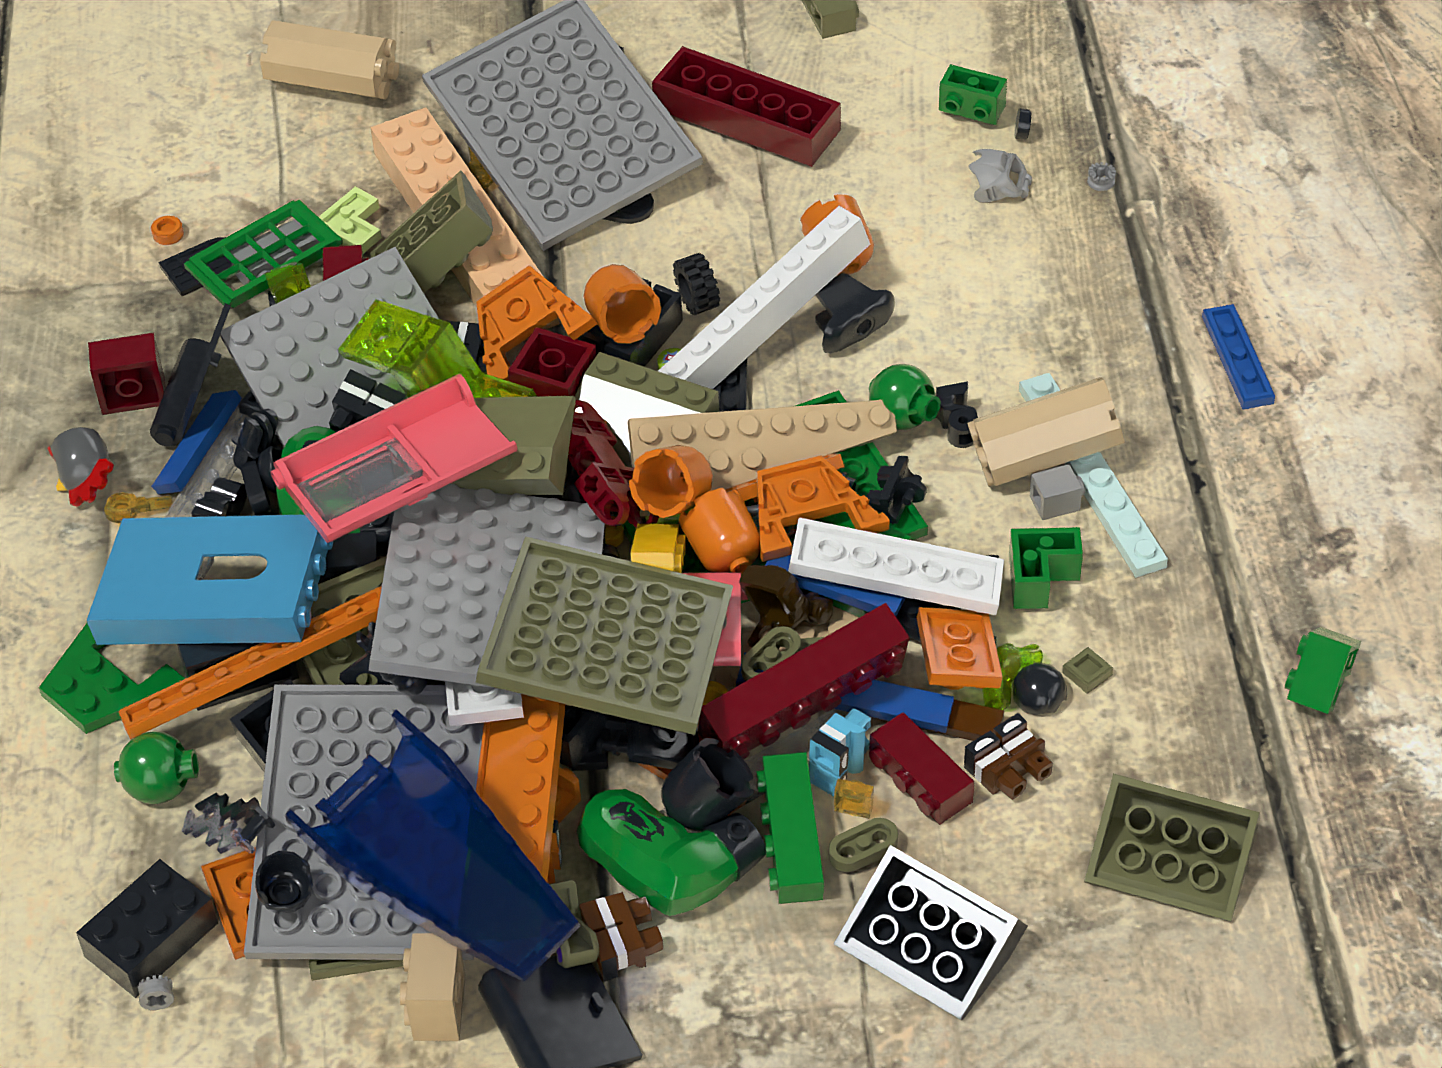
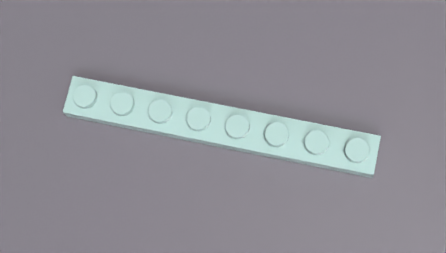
M1050 373L1019 382V392L1026 402L1060 391ZM1097 452L1064 463L1065 465L1070 464L1074 474L1082 478L1085 487L1084 496L1135 578L1167 568L1168 558L1101 453Z

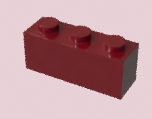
M904 712L870 734L868 754L871 762L878 769H883L892 778L895 786L901 792H907L916 801L919 810L924 815H930L941 825L973 803L974 780Z

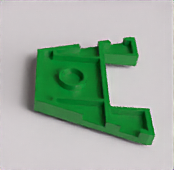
M86 623L39 686V690L45 700L87 734L120 720L119 711L185 678L166 663L137 685L98 652L106 645L96 644L88 623Z

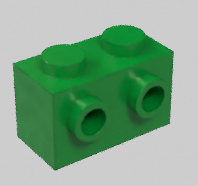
M950 64L940 81L939 111L996 125L1006 107L1007 79Z

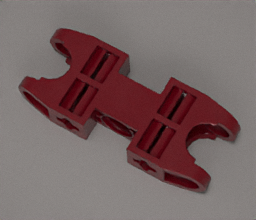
M575 400L568 460L580 476L574 483L589 507L604 524L620 526L626 520L636 528L637 524H657L659 520L657 515L650 513L645 523L640 516L641 509L632 498L629 487V480L633 478L634 468L625 467L613 449L618 440L591 404L586 401ZM580 406L582 408L583 413H577L575 411ZM611 511L618 513L614 520L611 518Z

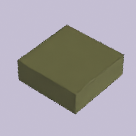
M1087 647L1063 665L1062 673L1088 694L1113 675V667Z

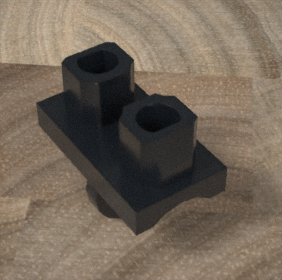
M898 456L894 466H881L877 473V481L883 490H870L867 495L869 505L878 513L883 512L889 518L891 524H898L906 505L909 506L912 502L923 501L927 493L926 486L921 482L922 477L913 474L909 470L908 456Z

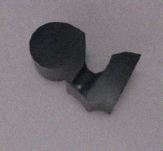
M968 381L936 387V396L940 399V409L935 418L941 422L943 429H948L947 438L949 443L958 448H967L973 445L967 423L978 418L974 407L967 406Z
M221 477L217 478L210 492L205 491L204 497L197 499L195 507L191 512L192 517L226 516V514L239 516L247 499L245 484Z

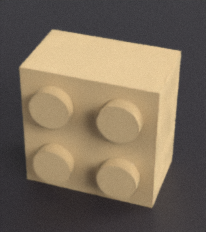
M412 933L411 948H405L403 956L404 972H408L407 982H401L400 1005H404V1025L411 1027L413 1041H459L466 976L459 934Z

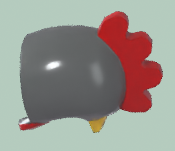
M85 427L72 428L59 434L47 449L57 465L59 475L56 485L57 491L68 490L70 504L79 507L84 501L92 503L96 498L97 490H102L106 487L108 483L107 475L112 472L114 464L109 460L106 443L97 431Z

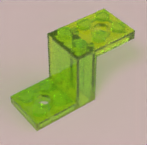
M375 299L338 349L345 359L392 374L408 398L458 374L464 377L474 398L537 397L531 388L482 373L450 322ZM381 336H387L386 338L379 340Z

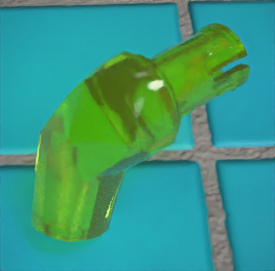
M1006 643L996 648L1003 678L1000 688L982 689L984 705L986 707L1004 710L1011 705V683L1018 674L1019 669L1037 662L1042 663L1043 653L1042 650H1038V645L1030 644L1023 647H1015L1013 644Z

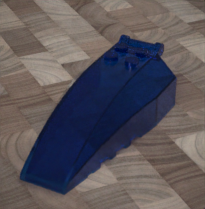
M396 709L391 715L402 738L387 768L372 755L366 756L361 761L362 766L331 796L327 799L322 798L315 805L319 813L329 821L327 824L311 828L291 809L285 815L297 835L348 883L441 939L525 982L580 927V924L549 883L544 880L535 865L519 848L513 837L497 820L488 805L479 797L473 786L448 754ZM372 776L376 778L341 812L337 810Z

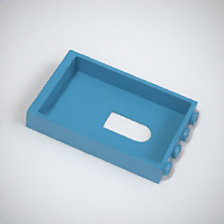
M306 515L123 518L86 621L97 645L301 642L305 628L309 627L311 623L310 610L313 601L318 599V582L320 575L325 574V558L327 551L333 546V541L327 543ZM260 556L267 561L266 569L260 575L251 579L197 580L204 557Z

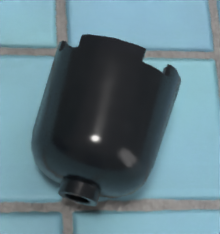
M705 738L700 741L666 776L661 787V799L668 817L676 820L690 831H701L704 827L722 820L754 793V790L750 789L749 782L753 779V774L747 763L734 749L727 753L721 747H718L717 745L720 741L715 738Z

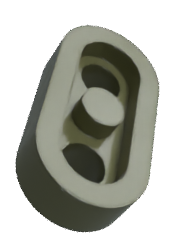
M785 626L770 630L744 655L741 667L743 679L747 681L760 674L754 672L755 670L765 671L799 652L801 645L799 634L794 629ZM779 647H785V648H787L788 650H786V651H780V650H778L777 648H779Z
M885 818L868 820L835 836L829 844V861L839 871H856L883 858L890 845L897 848L898 829L892 821ZM880 839V840H883L884 842H882V843H876V842H874V841ZM843 855H851L853 857H843Z

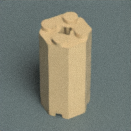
M275 20L271 21L263 36L262 44L268 45L267 53L261 52L260 64L263 79L386 100L389 95L391 82L396 80L399 74V63L395 62L396 41L393 39Z
M1099 377L968 422L967 425L988 487L998 486L1124 444L1122 429L1119 420L1116 418L1115 407L1105 380Z

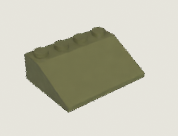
M459 171L379 244L370 255L373 258L396 247L422 292L425 293L429 288L434 289L438 287L450 269L461 266L467 260L468 253L476 246H483L490 239L493 232L492 221L466 175Z
M601 352L597 354L585 372L575 395L576 400L586 401L591 404L603 420L607 422V426L618 440L613 449L625 467H632L627 425L629 418L719 412L718 391ZM580 406L575 411L578 413H583L582 408Z
M574 396L474 398L477 407L509 442L514 440L517 444V451L450 484L472 490L490 489L494 493L513 495L515 493L525 495H563L576 398Z
M1113 774L1084 882L1231 922L1260 821V812Z

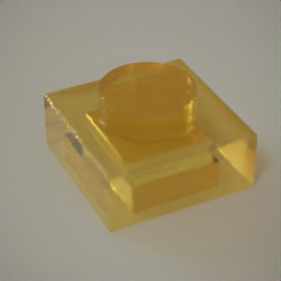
M838 779L834 790V811L870 819L873 810L874 786L866 785L856 780Z

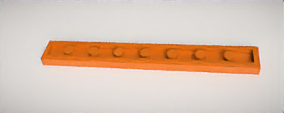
M381 586L312 618L310 626L305 628L301 642L259 643L121 709L119 714L130 739H133L367 627L370 622L376 623Z

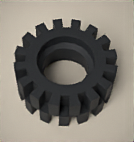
M696 253L674 261L673 275L676 277L674 279L675 284L679 288L677 291L681 294L682 302L686 304V309L690 311V314L697 315L720 305V297L718 295L720 291L716 286L718 282L716 278L714 279V271L709 267L710 263L708 260H705V256L701 253Z

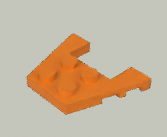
M530 265L476 302L480 338L484 342L485 355L482 358L487 370L486 388L501 391L509 385L508 369L511 365L506 358V353L530 337L536 327L542 329L559 317L567 334L575 340L598 324L588 312L557 289Z
M822 455L757 471L760 558L762 562L792 554L793 545L784 527L798 524L799 518L814 520L846 512L855 529L872 533L889 530V518L883 512L879 514L869 505V499L865 495L859 496L849 486V480Z

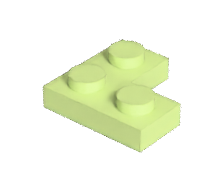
M356 186L319 216L325 224L342 238V246L362 245L363 254L382 239L380 229L365 221L380 208L379 201L376 197Z

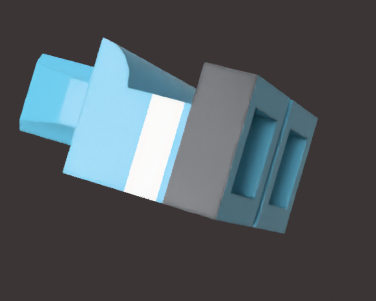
M852 709L845 718L835 713L810 739V782L837 799L847 790V773L857 774L863 771L864 754L869 750V740L865 736V732L871 726V718L857 709Z

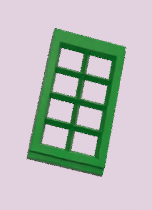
M293 200L190 257L189 261L184 263V266L223 306L226 303L235 308L300 271L298 270L299 265H301L299 269H304L323 258L324 247L340 246L343 244V240L302 201ZM293 217L303 227L286 236L276 226ZM271 230L280 240L263 249L254 238ZM311 233L320 243L303 252L293 242ZM248 243L257 253L240 262L231 251ZM288 246L297 256L280 265L271 254ZM222 256H225L234 264L219 274H216L208 266L209 263ZM265 259L274 269L257 278L248 267ZM242 272L251 282L234 291L224 281Z

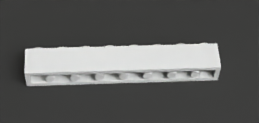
M838 206L658 371L714 389L870 245L861 218Z

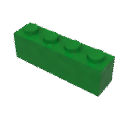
M807 752L763 756V770L756 771L758 793L765 792L766 802L760 803L762 825L769 824L770 835H764L766 858L773 857L774 868H768L770 891L777 890L778 904L823 900L824 879Z

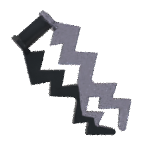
M216 792L195 805V808L198 811L203 810L204 814L195 818V813L192 810L187 811L182 832L185 835L192 832V835L197 838L209 831L205 843L210 847L219 842L217 851L220 854L238 846L253 854L255 849L251 842L265 825L269 828L275 827V823L261 809L259 801L255 797L248 802L241 798L228 805L229 796L226 793L220 796ZM245 817L244 823L246 826L243 830L240 827L237 828V821ZM230 818L231 822L224 825L225 820Z

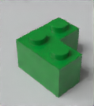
M1080 527L1011 529L1009 564L1013 609L1048 608L1050 581H1080L1083 559Z
M1323 627L1310 631L1308 635H1303L1296 655L1301 656L1297 670L1293 668L1290 670L1285 683V689L1290 690L1287 699L1326 714L1331 713L1334 710L1344 679L1352 671L1362 641Z

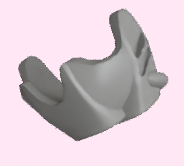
M994 149L973 151L976 156L981 155V158L969 164V169L976 175L980 185L979 189L974 193L975 200L984 203L997 201L1005 197L1017 198L1021 196L1025 198L1028 196V186L1032 183V177L1027 174L1023 162L1016 154ZM1010 171L1019 174L1017 185L1010 179Z

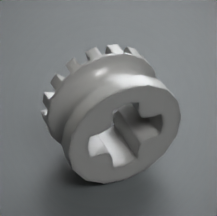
M1097 162L1089 167L1087 183L1092 189L1106 191L1115 185L1116 170L1115 167L1112 168L1111 164L1108 166V163L1103 165V162H1100V164Z
M153 975V979L146 977V980L142 979L139 982V1003L144 1009L160 1010L169 1007L173 1003V983L170 978L168 979L166 976L163 978L162 975L156 978V975Z

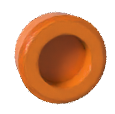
M162 216L151 225L153 239L161 245L175 244L184 235L182 222L175 216Z

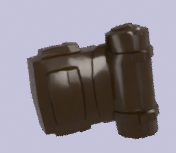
M749 565L741 575L739 583L747 598L760 614V621L747 641L751 648L761 640V636L766 630L773 628L774 624H777V627L785 626L794 629L803 620L807 623L825 624L832 616L833 600L815 592L807 593L801 591L798 586V580L784 568L773 565Z

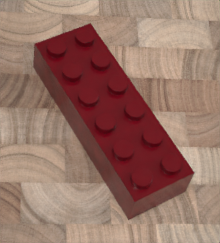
M684 46L678 50L652 81V91L670 115L811 167L841 131L840 102Z
M884 603L703 705L699 718L698 733L702 739L715 738L719 740L718 747H721L727 753L734 749L744 760L749 756L750 750L759 745L767 747L780 738V733L792 727L793 730L803 727L811 720V716L821 710L824 712L833 710L842 702L841 697L851 692L854 695L861 694L872 685L873 680L882 675L888 678L896 674L903 667L902 664L910 637L887 603Z

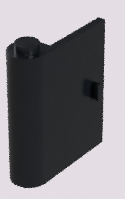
M224 304L210 342L190 338L183 343L150 428V435L159 445L166 447L175 446L182 441L209 366L213 365L217 368L222 354L215 352L231 305Z
M556 955L504 968L495 967L489 969L483 974L478 984V990L519 1068H610L638 1061L642 1058L640 1049L592 962L564 968L558 964Z

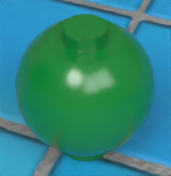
M895 364L883 369L870 382L869 401H883L885 407L895 415L896 430H908L919 426L924 421L930 422L939 412L940 399L935 396L934 386L930 378L921 369L913 365Z
M146 732L133 738L123 748L119 761L114 763L116 782H121L124 790L132 798L146 804H161L174 799L184 790L187 780L197 778L199 774V762L195 749L185 750L178 739L163 732Z

